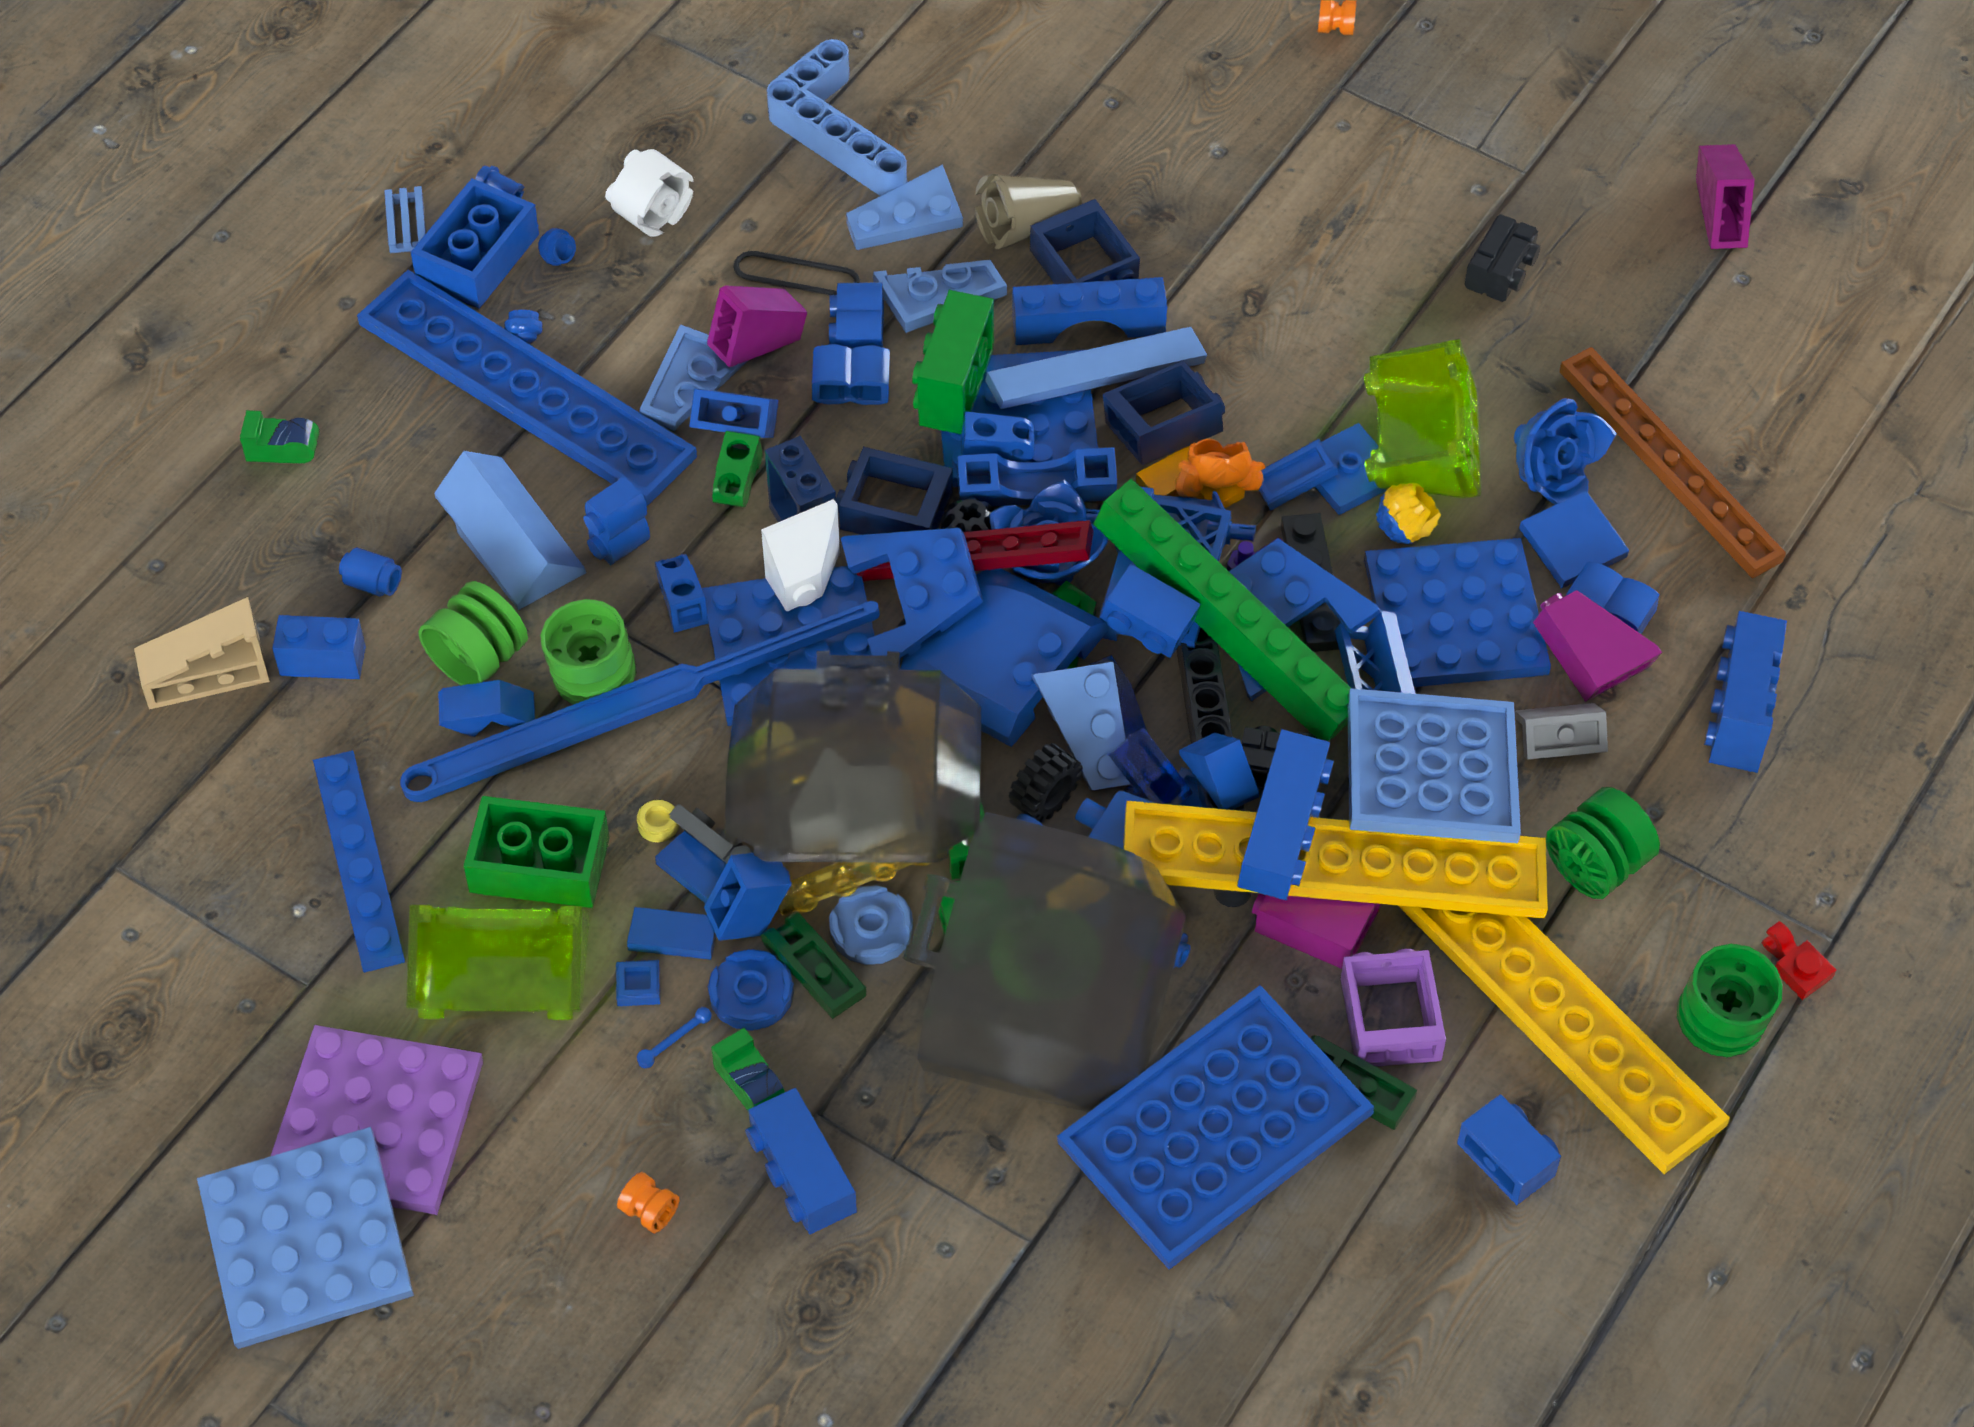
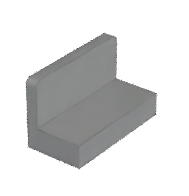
M1595 703L1515 711V719L1522 724L1524 757L1527 760L1608 752L1606 711Z

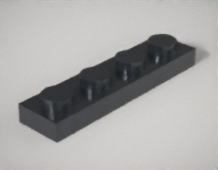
M1321 513L1282 516L1281 531L1283 541L1333 575ZM1323 603L1299 620L1304 644L1313 652L1339 650L1335 629L1341 622L1326 603Z

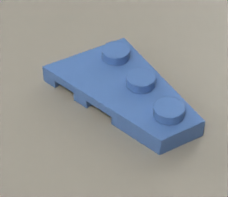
M942 164L846 213V223L855 249L859 250L963 227V216Z
M991 260L945 264L942 270L925 272L921 271V267L907 268L906 274L887 275L886 271L873 272V282H883L884 300L905 333L933 323L936 307L938 304H944L949 290L993 298L994 300L1007 295V285Z
M680 325L639 412L662 427L675 431L691 416L694 389L717 391L747 361L729 368L707 345L708 334Z
M1114 662L1032 674L1031 677L1037 688H1039L1051 716L1056 721L1070 753L1083 766L1080 772L1090 790H1098L1132 784Z

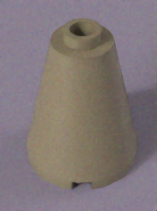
M991 174L985 175L979 180L975 195L981 194V205L975 206L979 229L988 244H996L995 249L1007 248L1029 238L1031 225L1082 204L1080 190L1069 180Z

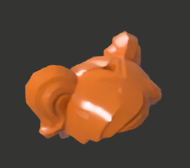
M1203 439L1197 443L1190 444L1188 461L1183 460L1178 464L1181 472L1175 481L1177 493L1184 498L1195 497L1200 494L1203 486L1220 489L1229 488L1235 484L1246 491H1258L1263 483V473L1261 470L1265 469V464L1252 460L1245 442H1236L1223 447L1217 440Z

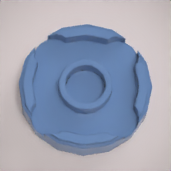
M878 885L860 886L846 892L839 899V903L835 906L834 910L832 909L829 916L830 938L837 951L850 961L864 965L883 964L897 958L908 947L913 935L912 911L906 900L899 894L896 896L891 892H887V888Z

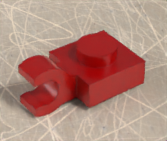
M1780 921L1767 929L1766 933L1769 936L1763 939L1761 943L1769 953L1779 960L1776 962L1775 967L1780 978L1802 1000L1834 977L1837 969L1808 940L1797 946L1791 931Z

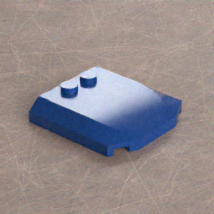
M990 569L976 574L983 603L944 632L940 630L923 641L921 643L922 648L911 656L908 653L904 655L898 680L901 688L971 721L973 727L1012 747L1035 720L1036 716L1033 708L1043 697L1031 675L1064 670L1077 655L1085 659L1108 632L1105 621L1003 569Z

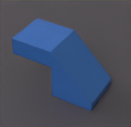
M502 680L442 688L438 692L439 726L475 737L491 721L513 728L535 719L534 691Z

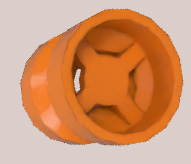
M1321 0L1318 33L1328 34L1332 30L1336 31V28H1339L1342 35L1353 36L1357 0H1344L1342 5H1338V2L1334 0Z
M640 1172L633 1176L623 1188L617 1201V1208L630 1217L637 1215L641 1219V1225L655 1234L670 1222L680 1200L679 1196L670 1190L656 1188L655 1180L646 1173Z

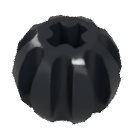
M969 496L966 500L958 499L950 504L948 511L943 514L941 529L960 528L962 532L991 530L990 513L995 509L988 502L979 501L977 497Z

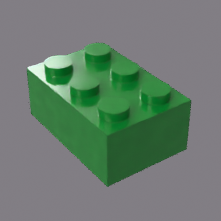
M949 290L944 304H938L933 320L934 332L926 334L923 345V355H925L923 362L917 361L914 367L912 383L918 385L914 395L913 408L918 409L919 426L961 434L965 411L972 412L994 350V299Z
M482 796L464 862L469 893L593 908L610 839L606 811Z

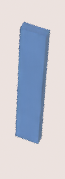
M1192 327L989 371L985 381L1000 409H1005L1141 378L1181 361H1184L1189 367L1203 364L1207 353Z

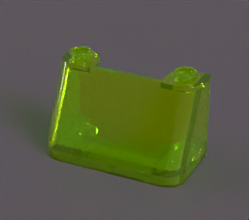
M1460 339L1370 356V372L1364 374V381L1368 396L1374 395L1378 404V449L1371 450V458L1365 459V469L1369 482L1375 481L1377 487L1388 489L1392 485L1398 486L1399 484L1413 482L1420 484L1424 488V492L1430 495L1462 499L1481 496L1478 395L1475 380Z
M410 905L406 1008L418 1010V1018L444 1019V1011L547 1012V1020H573V1012L582 1011L589 933V911L584 907L561 906L560 909H557V912L551 908L459 909L457 907H447L446 911V908H432L433 905Z

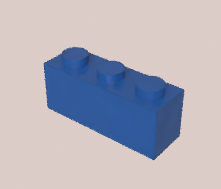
M796 1087L748 1109L750 1127L745 1129L747 1138L756 1153L763 1151L768 1160V1163H765L767 1174L775 1188L782 1185L788 1196L785 1199L787 1210L795 1223L802 1221L810 1235L857 1212L856 1192Z

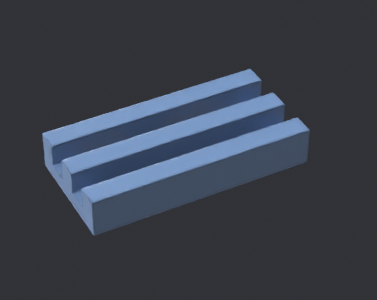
M414 187V192L407 193V188H399L400 194H393L392 189L384 190L390 253L412 251L426 234L422 187ZM415 202L418 241L411 242L408 203ZM396 204L401 206L403 243H397L394 209Z

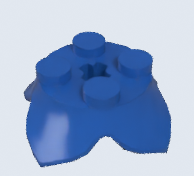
M1568 398L1556 402L1548 410L1537 413L1527 424L1519 425L1514 433V441L1517 445L1516 462L1521 480L1528 484L1531 491L1540 492L1554 505L1584 491L1588 492L1589 481L1584 473L1585 466L1600 460L1606 454L1617 435L1615 430L1603 418L1592 413L1577 412V403L1574 399Z
M1066 480L1042 489L1035 495L1030 507L1027 509H1022L1016 505H1007L990 513L991 530L1086 521L1084 502L1078 492ZM1091 524L1094 532L1089 560L1012 567V570L1018 576L1040 583H1055L1057 585H1062L1065 581L1071 583L1076 573L1092 563L1102 553L1108 543V538Z

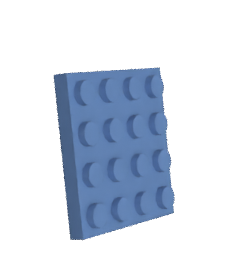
M1350 688L1348 703L1349 830L1518 844L1521 828L1514 702Z
M371 1127L197 1178L233 1342L237 1349L414 1296L374 1132Z

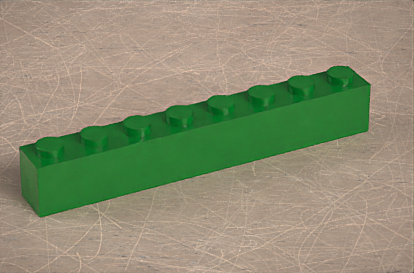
M1130 479L1103 502L1093 525L1139 569L1200 603L1201 605L1194 622L1311 734L1315 735L1318 739L1329 742L1348 725V703L1351 687L1135 481Z

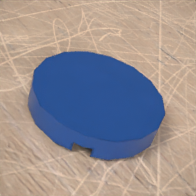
M748 949L732 953L725 958V962L721 963L719 967L716 966L710 975L708 993L711 1008L721 1021L736 1029L745 1028L752 1031L767 1028L783 1018L791 1007L794 986L790 970L785 964L783 965L780 961L776 960L775 955L767 951Z

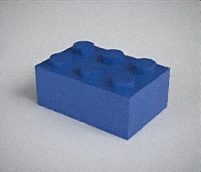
M471 178L411 251L414 273L455 299L480 309L538 237L539 228L535 204Z

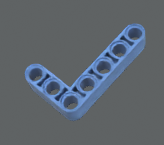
M836 39L825 40L768 85L767 104L769 120L879 196H882L907 183L906 158L900 151L825 102L828 97L847 83L850 76L849 50L847 45Z

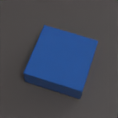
M659 960L616 962L617 1006L660 1004Z

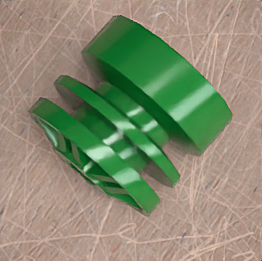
M1602 787L1577 807V812H1570L1546 833L1548 853L1557 870L1580 893L1592 899H1604L1616 887L1625 882L1629 874L1636 873L1657 856L1660 848L1657 830L1646 812L1630 796L1613 787Z
M1726 944L1712 948L1700 957L1678 1000L1677 1019L1682 1033L1695 1047L1710 1055L1728 1058L1745 1054L1758 1044L1782 1001L1783 983L1778 970L1764 954L1749 946Z

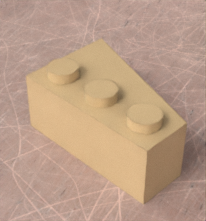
M248 597L134 648L141 686L149 710L270 682L260 637Z

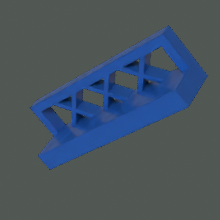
M1381 611L1369 627L1362 626L1352 634H1349L1341 623L1335 629V634L1347 684L1351 688L1416 694L1394 612ZM1351 639L1365 641L1366 656L1352 645ZM1360 668L1374 679L1376 686L1374 689L1360 678L1358 671Z

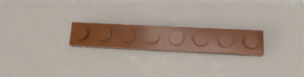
M1592 347L1561 362L1559 372L1615 430L1619 437L1752 579L1784 561L1786 552Z

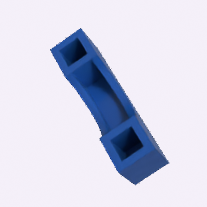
M1163 277L1012 287V320L1015 345L1053 343L1057 336L1066 328L1085 321L1112 323L1120 327L1128 338L1146 337L1166 332L1167 300Z
M1115 447L1075 449L1064 457L1044 462H1016L1004 459L997 453L958 455L957 458L959 499L966 500L969 496L977 497L979 501H986L992 507L1031 505L1035 495L1042 489L1066 480L1078 492L1083 502L1105 501L1117 490Z

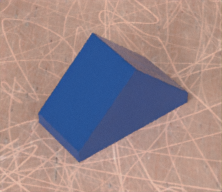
M1213 733L1179 750L1181 758L1219 809L1234 810L1259 797V791L1240 739Z

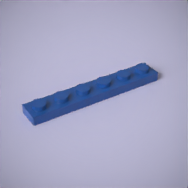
M354 751L313 760L363 972L405 963Z

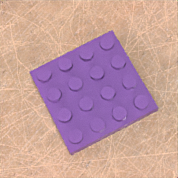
M314 1025L271 1156L371 1127L374 1132L392 1207L437 1215L483 1065L482 1053Z

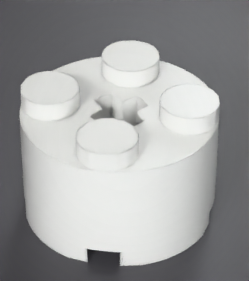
M649 149L643 152L633 150L626 156L624 168L616 181L608 187L605 198L611 203V207L616 213L648 236L654 237L664 233L659 228L667 222L674 225L684 215L693 196V190L689 188V181H694L688 172L657 150Z

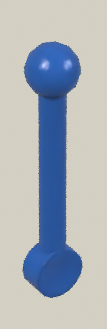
M706 1007L698 1008L695 1017L651 1050H641L637 1054L639 1066L645 1069L652 1067L657 1055L698 1024L708 1023L712 1017L711 1011Z

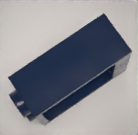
M1096 199L1030 226V251L1054 284L1139 279L1140 257ZM1094 237L1114 264L1076 279L1057 252Z
M1184 361L1103 393L1106 424L1142 466L1188 447L1194 442L1197 443L1223 432L1222 415L1225 414V405L1218 393H1213L1205 385L1199 372L1194 373ZM1179 399H1183L1192 409L1152 427L1141 417L1143 414Z
M801 436L765 450L769 508L778 522L834 499L836 502V491Z
M863 446L858 460H852L849 465L846 489H840L836 497L840 530L865 535L939 529L943 514L953 493V468ZM868 476L926 490L927 493L918 515L912 516L858 502Z

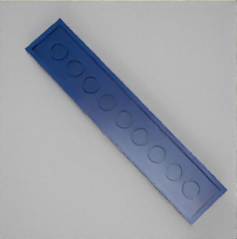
M410 270L403 273L357 314L360 326L611 484L625 476L642 492L647 506L697 458L695 446Z

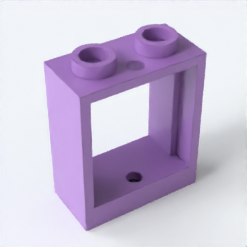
M1401 949L1394 953L1375 955L1369 952H1361L1351 957H1344L1340 979L1354 1055L1375 1067L1442 1061L1446 1037L1429 950ZM1416 982L1424 1026L1365 1031L1358 986Z

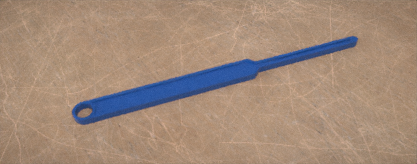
M875 601L865 602L697 667L681 663L409 767L402 774L400 779L401 788L405 797L410 801L425 802L696 698L704 685L878 619L880 616L878 603ZM418 776L432 778L431 784L423 790L413 791L408 789L410 781Z

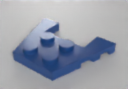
M960 528L841 537L848 568L853 574L889 561L906 624L867 639L875 670L878 673L887 674L893 669L892 664L907 653L911 656L922 648L921 643L938 630L944 632L983 603L966 538Z
M1279 538L1229 571L1287 627L1323 603L1330 607L1349 634L1364 626L1380 613V609L1375 603ZM1237 663L1247 697L1250 701H1253L1265 693L1266 690Z

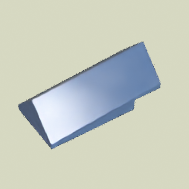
M469 451L462 452L435 491V498L456 523L457 533L518 610L586 573L585 567L502 457Z

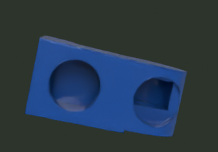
M965 411L961 432V455L997 453L1004 459L1016 462H1027L1033 458L1035 454L1034 425L1031 421L1021 417Z
M687 554L656 561L657 579L669 612L674 633L708 624L705 596Z

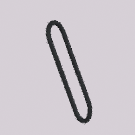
M759 251L743 252L737 256L733 266L735 273L746 280L827 295H837V291L749 275L740 270L739 263L746 257H761L846 273L854 278V283H860L858 274L846 267Z

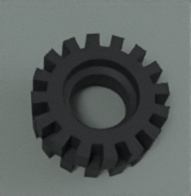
M1055 743L1046 744L1043 746L1042 751L1038 749L1034 752V758L1032 760L1028 759L1024 763L1026 765L1024 770H1019L1017 773L1018 780L1013 781L1010 787L1013 790L1009 792V802L1025 815L1033 817L1040 823H1043L1045 819L1049 820L1052 818L1054 811L1058 812L1062 809L1061 804L1070 799V792L1076 790L1078 786L1076 781L1081 779L1082 776L1080 772L1083 769L1081 762Z

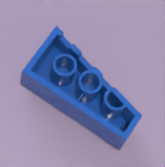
M1739 611L1735 625L1726 626L1722 648L1728 649L1729 653L1728 658L1721 656L1716 680L1723 681L1722 690L1715 689L1710 709L1711 713L1717 714L1716 722L1709 721L1704 745L1711 746L1709 763L1758 773L1773 725L1772 713L1776 704L1777 694L1775 692L1780 675L1779 665L1783 653L1786 620Z

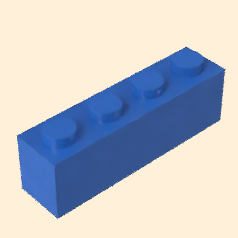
M1281 729L1242 862L1237 887L1287 901L1291 884L1300 886L1306 862L1298 860L1301 850L1306 852L1310 850L1315 827L1308 826L1310 816L1319 818L1325 796L1324 793L1317 792L1319 783L1328 785L1334 760L1327 759L1330 742Z

